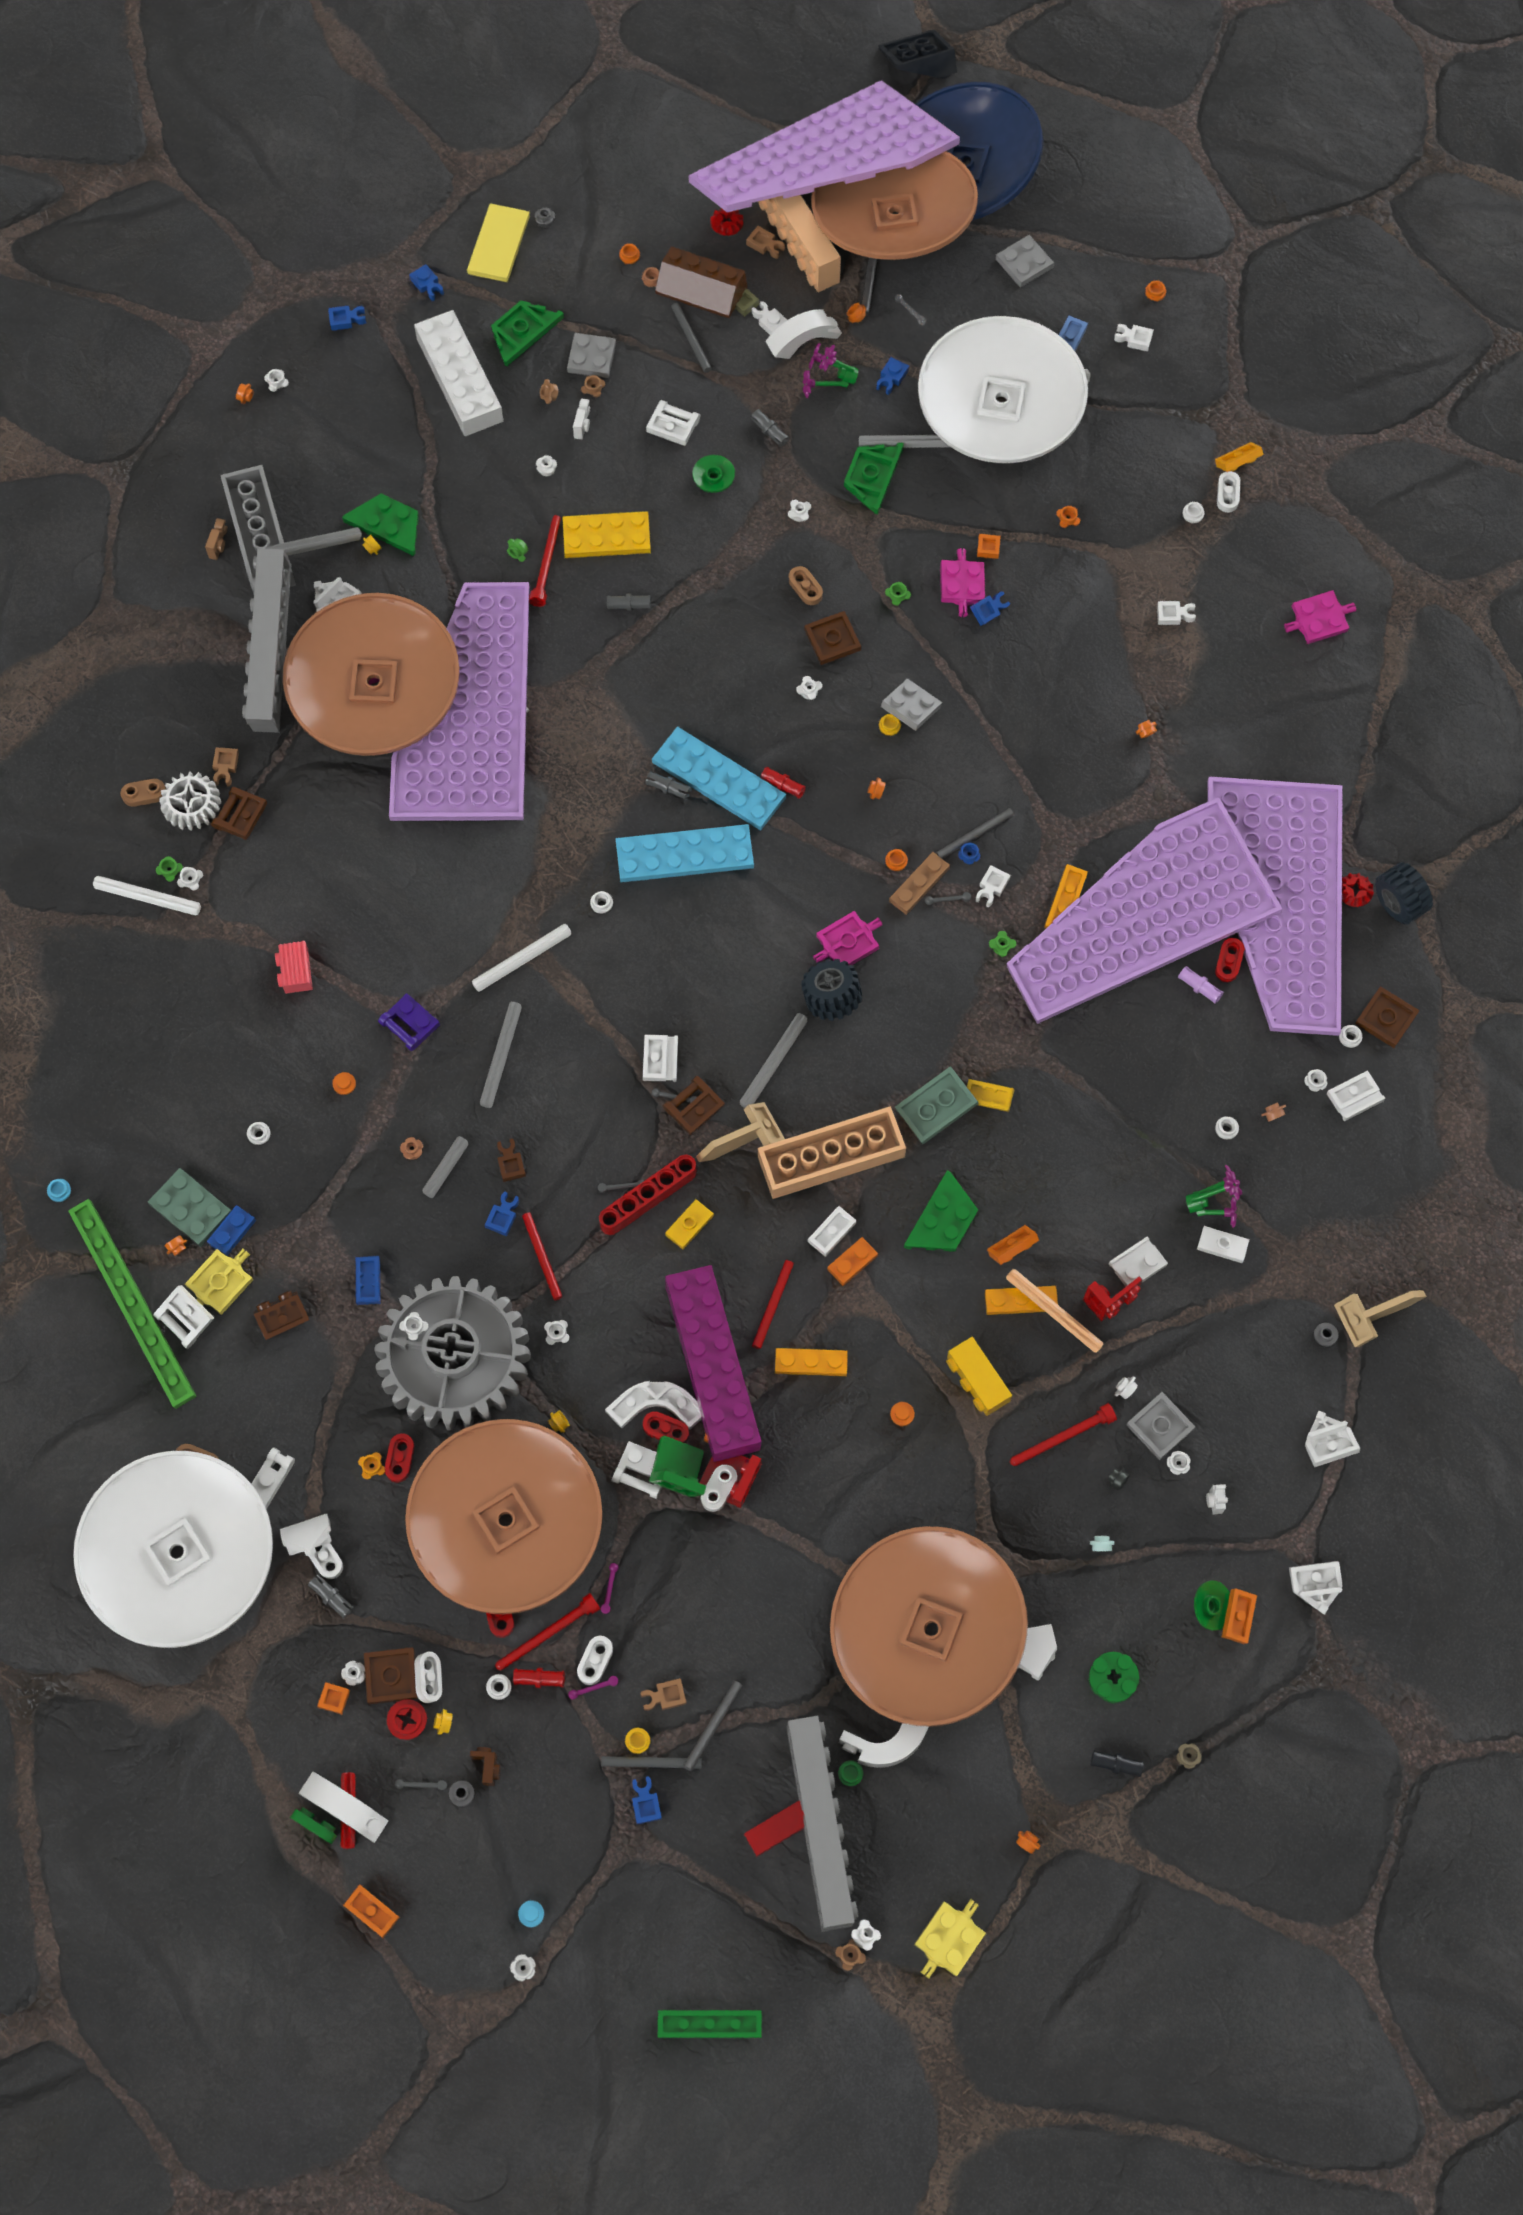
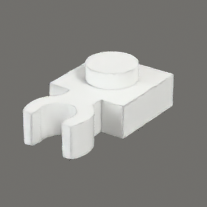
M763 301L760 302L762 311H758L754 307L752 308V315L759 319V325L770 335L787 321L775 308L769 311L767 304Z
M1118 324L1117 332L1123 334L1115 333L1114 340L1116 342L1128 341L1127 347L1148 352L1153 329L1133 325L1131 330L1126 325Z
M582 398L580 400L579 409H577L573 424L575 439L583 440L584 432L589 430L590 419H587L590 411V406H588L590 400Z
M1158 601V625H1180L1181 619L1186 622H1194L1196 615H1191L1187 612H1193L1195 604H1186L1184 607H1180V601Z
M990 865L980 883V887L983 889L977 893L976 902H979L982 897H987L986 907L989 908L993 903V894L1000 897L1010 880V875Z
M1225 1484L1213 1485L1209 1490L1210 1493L1206 1495L1208 1508L1212 1507L1213 1514H1222L1226 1509L1225 1503L1228 1502V1498L1225 1496Z

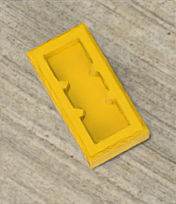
M968 1079L967 1088L978 1101V1106L1009 1112L1014 1093L1013 1088Z
M696 1199L665 1232V1235L683 1250L712 1219L714 1213Z

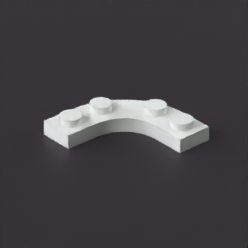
M646 1381L634 1385L605 1409V1412L621 1429L641 1411L655 1406L671 1411L680 1421L688 1426L689 1430L702 1419L698 1402L680 1386L666 1381L665 1383Z

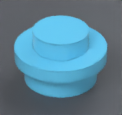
M55 1179L48 1185L47 1194L51 1200L62 1202L70 1196L71 1187L66 1180Z
M536 1901L523 1903L518 1912L519 1920L527 1927L538 1926L544 1918L543 1907Z

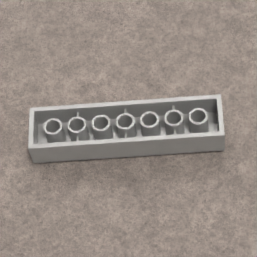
M257 549V556L253 558V568L256 569V576L252 577L254 598L250 600V610L253 612V618L249 620L248 625L251 641L247 642V653L250 654L249 662H246L245 666L248 683L244 684V696L247 697L246 705H243L242 715L253 732L280 733L291 563L284 549Z
M818 1716L789 1720L787 1734L801 1809L804 1811V1832L821 1931L825 1932L852 1927L854 1920H857L858 1911L856 1902H851L850 1894L853 1891L851 1875L846 1876L845 1871L849 1861L847 1850H842L841 1842L844 1839L842 1823L837 1824L836 1820L838 1813H840L838 1799L833 1798L831 1792L834 1791L835 1782L833 1772L828 1773L827 1769L831 1760L829 1748L823 1746V1741H825L826 1737L824 1722H819Z

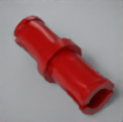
M766 767L761 774V779L776 786L781 791L784 790L796 796L798 799L805 792L806 786L791 780L790 776L782 775L769 767Z
M515 1668L513 1683L514 1685H535L536 1688H542V1686L564 1687L565 1672L543 1671V1668H537L536 1670Z

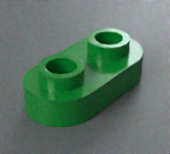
M303 1807L300 1811L297 1809L293 1811L290 1816L292 1820L328 1843L332 1844L337 1837L333 1833L336 1829L324 1820L321 1824L313 1820L315 1815Z

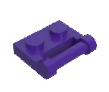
M407 993L378 1019V1023L383 1027H388L406 1043L405 1046L410 1051L415 1050L440 1026L439 1021ZM397 1016L417 1035L411 1037L393 1019Z

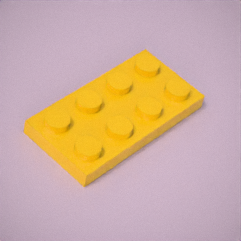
M648 511L563 516L565 558L651 553Z

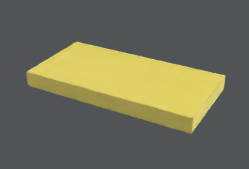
M490 203L467 268L468 274L508 282L530 217L529 211Z

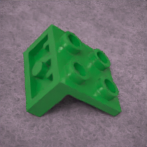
M661 1436L649 1482L688 1497L704 1495L706 1485L698 1483L697 1479L704 1451L673 1438Z

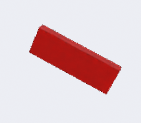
M800 1801L744 1833L757 1857L804 1829V1811L801 1809Z

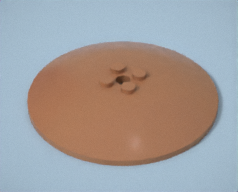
M945 151L911 169H906L904 166L876 173L875 177L848 184L841 181L816 187L814 192H812L811 201L812 212L817 226L833 243L849 252L864 257L896 260L918 257L934 252L958 238L967 229L975 215L978 193L975 180L969 169L958 158Z
M357 594L325 606L310 617L298 630L288 648L284 661V693L296 721L311 737L323 745L352 755L388 754L420 741L444 719L451 708L458 690L459 659L455 644L446 627L431 611L410 599L392 594ZM372 678L380 680L376 686H370L368 682Z
M515 1419L491 1420L472 1425L453 1434L443 1441L424 1461L408 1495L405 1519L406 1533L412 1555L419 1569L435 1589L445 1597L461 1606L490 1614L520 1613L554 1600L571 1587L585 1571L594 1555L600 1538L602 1527L601 1496L595 1476L587 1461L564 1437L551 1429L528 1421ZM509 1514L513 1517V1521L509 1526L499 1524V1519L502 1515Z
M917 1527L903 1530L878 1541L867 1549L844 1576L833 1602L830 1621L831 1644L837 1666L844 1680L858 1698L871 1709L891 1720L908 1725L928 1727L942 1726L964 1720L990 1705L1004 1691L1014 1677L1024 1654L1028 1630L1024 1596L1016 1577L1006 1562L992 1548L976 1537L944 1527ZM931 1623H936L939 1628L934 1636L926 1634V1627Z

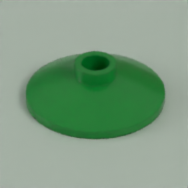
M720 455L705 456L698 460L693 468L695 484L706 492L717 493L724 491L731 486L735 479L733 464L727 458Z
M1219 1581L1204 1582L1198 1588L1194 1598V1611L1199 1623L1204 1628L1212 1631L1220 1630L1224 1627L1230 1596L1229 1590Z

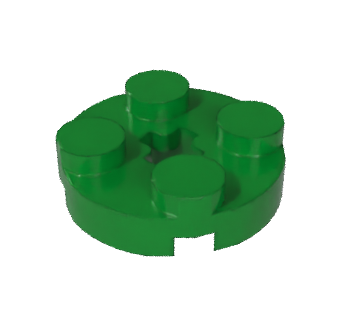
M1107 1652L1093 1662L1088 1675L1089 1685L1092 1691L1104 1701L1120 1703L1127 1700L1136 1691L1139 1683V1672L1130 1656L1119 1652ZM1111 1671H1115L1121 1677L1117 1680V1684H1113L1112 1680L1107 1679Z

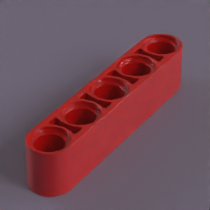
M690 1155L679 1156L603 1209L599 1215L601 1230L607 1235L618 1233L692 1181L696 1176L695 1159ZM683 1165L692 1167L688 1172L680 1170ZM665 1178H670L673 1180V1182L669 1185H664L661 1183V1181ZM646 1191L654 1193L651 1198H644L642 1196ZM631 1204L635 1206L633 1211L627 1212L623 1210L626 1205ZM607 1218H614L616 1220L612 1225L604 1223Z

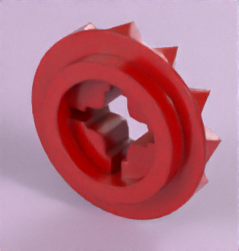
M722 208L718 211L715 210L713 216H711L712 229L723 236L734 235L743 227V215L738 210L726 212ZM723 218H731V222H723Z
M1360 872L1358 874L1349 873L1347 876L1342 877V901L1352 907H1361L1371 901L1374 892L1373 884H1371L1368 877L1362 876ZM1356 883H1358V888L1360 890L1356 894V896H1354V889L1352 888Z
M405 1699L398 1701L388 1712V1729L398 1739L411 1740L418 1737L426 1728V1712L423 1706L414 1700ZM412 1710L411 1719L416 1724H407L403 1730L404 1722L398 1716L406 1717Z

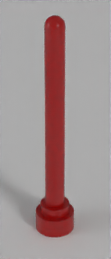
M558 515L552 518L537 585L529 595V603L536 607L545 606L547 599L544 589L561 521Z
M1109 1403L1099 1407L1100 1410L1096 1411V1415L1013 1456L1010 1459L1011 1465L1017 1466L1100 1423L1110 1424L1116 1421L1117 1417Z
M591 1593L582 1598L583 1601L579 1603L580 1606L497 1661L495 1664L496 1669H505L585 1613L587 1615L592 1613L593 1615L601 1608Z

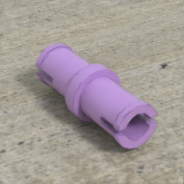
M1187 966L1183 968L1178 976L1179 979L1193 987L1194 992L1197 994L1201 993L1214 1004L1220 1000L1224 993L1209 983L1205 976H1199Z

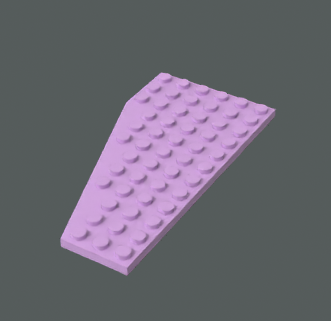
M529 582L463 584L454 612L446 628L455 644L459 659L458 690L450 710L433 731L413 745L393 753L390 783V821L524 820Z

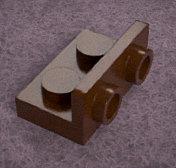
M291 1290L284 1292L278 1296L279 1300L272 1303L268 1300L256 1306L257 1310L253 1311V1314L265 1340L309 1320L297 1292L292 1293Z

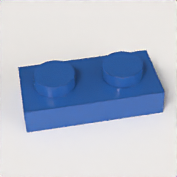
M236 1205L207 1240V1243L214 1249H218L225 1256H228L256 1222V1219Z

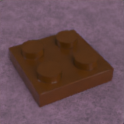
M845 611L804 625V630L821 665L861 651V644Z
M1380 986L1355 1024L1392 1048H1395L1420 1010Z
M414 1647L364 1653L368 1704L418 1699L415 1683Z

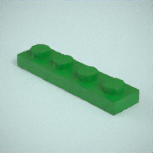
M658 2010V2038H762V2010Z

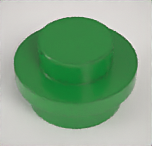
M855 1761L844 1762L838 1770L839 1780L846 1786L858 1785L863 1778L862 1767Z

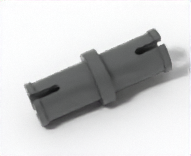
M757 409L752 414L750 419L763 430L762 433L765 436H770L779 447L784 446L788 442L789 436L760 409Z
M628 593L626 596H607V609H627V611L643 608L651 609V595L632 596L631 593Z
M652 771L647 775V777L654 780L646 779V785L663 790V793L667 795L670 793L684 800L689 798L690 795L682 791L691 793L692 788L690 786L676 782L672 777L666 778Z
M317 1574L316 1578L314 1577L309 1582L308 1586L323 1599L322 1602L325 1605L329 1604L343 1619L353 1611L354 1606L339 1594L340 1591L336 1587H331L320 1574Z

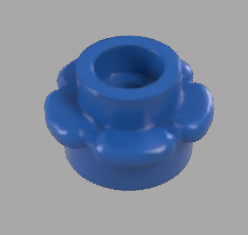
M966 843L961 847L958 856L965 864H973L974 861L977 862L980 859L979 848L974 843Z

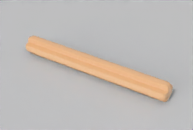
M1012 1269L1008 1273L1006 1279L1093 1352H1098L1102 1348L1103 1342L1016 1269Z

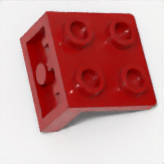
M1139 1276L1113 1298L1109 1297L1110 1293L1105 1286L1099 1285L1094 1281L1088 1286L1083 1301L1101 1322L1107 1317L1112 1319L1120 1312L1119 1308L1124 1303L1129 1305L1138 1297L1137 1293L1141 1290L1140 1285L1143 1279Z
M752 1454L751 1459L741 1455L713 1462L711 1457L699 1483L707 1485L718 1466H732L736 1470L737 1481H735L726 1502L742 1508L761 1467V1458ZM723 1473L720 1477L722 1480H727L730 1476L728 1473Z

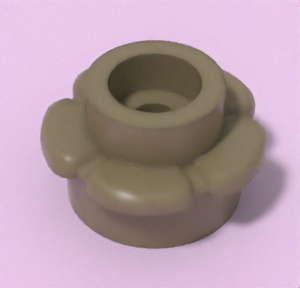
M1183 1744L1178 1748L1177 1760L1185 1768H1194L1196 1764L1200 1763L1202 1756L1195 1744ZM1188 1753L1191 1754V1758H1187Z

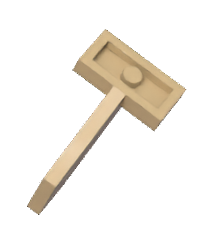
M765 1102L750 1104L744 1109V1112L751 1124L711 1141L696 1158L699 1162L714 1160L757 1138L761 1140L763 1146L785 1140Z
M1424 1290L1410 1291L1365 1310L1358 1294H1352L1334 1304L1354 1347H1360L1378 1337L1371 1323L1372 1321L1407 1308L1427 1296Z

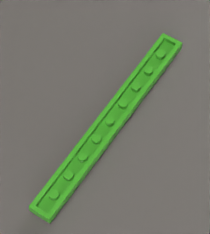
M87 1199L70 1209L68 1212L168 1399L175 1409L179 1408L197 1396L90 1199Z

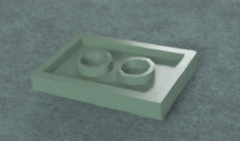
M950 1066L895 1106V1109L923 1145L979 1103Z
M181 1168L148 1201L151 1207L199 1247L209 1239L231 1212L227 1206Z

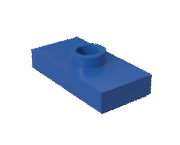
M379 1256L356 1257L357 1305L381 1304Z

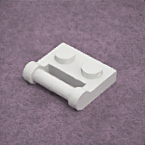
M660 400L646 430L648 433L686 446L695 426L699 423L700 414L684 411L668 405L666 401ZM664 413L671 414V415H673V416H676V417H679V418H681V419L687 420L688 422L679 420V419H677V418L671 417V416L666 415V414H664Z
M182 1285L177 1286L153 1314L158 1321L161 1320L182 1341L181 1344L186 1349L195 1343L199 1335L214 1319ZM169 1310L191 1331L189 1334L168 1314Z
M628 1441L612 1481L617 1484L620 1482L649 1493L650 1497L657 1499L662 1486L652 1485L624 1473L626 1468L650 1477L657 1452Z

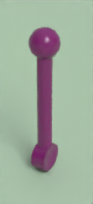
M612 1563L609 1566L611 1572L605 1602L601 1606L603 1614H608L611 1611L609 1602L615 1572L619 1569L616 1563Z
M611 1676L608 1681L578 1691L570 1690L568 1696L570 1699H576L578 1695L609 1685L615 1687L618 1685V1678Z

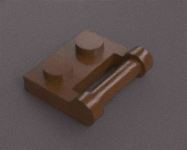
M231 787L229 791L230 796L218 817L214 818L211 822V826L217 830H223L247 840L263 813L267 801L237 787ZM241 799V802L238 805L229 823L226 822V819L229 816L231 810L233 809L235 803L237 802V800Z
M695 1076L691 1080L692 1083L673 1100L667 1101L662 1105L664 1110L690 1136L725 1106V1103L699 1076ZM700 1090L702 1094L681 1112L677 1109L694 1092Z

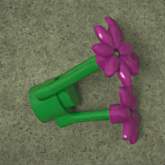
M818 343L809 362V369L811 370L814 361L819 362V368H823L825 372L828 365L834 366L839 369L837 378H840L841 381H815L810 379V370H805L802 383L804 384L803 393H805L806 398L809 397L811 388H815V386H842L847 388L848 384L856 382L858 368L837 360L835 357L837 352L834 351L835 345H832L830 348L826 347L825 355L818 353L821 343Z
M1224 1165L1227 1177L1223 1178V1181L1203 1190L1193 1192V1194L1186 1195V1202L1189 1212H1197L1198 1217L1203 1215L1231 1217V1225L1234 1228L1237 1218L1235 1213L1237 1210L1236 1200H1239L1242 1190L1239 1187L1240 1181L1236 1180L1235 1173L1231 1171L1228 1165ZM1224 1191L1229 1192L1231 1196L1234 1194L1235 1198L1232 1197L1231 1208L1205 1210V1207L1209 1206L1207 1197Z

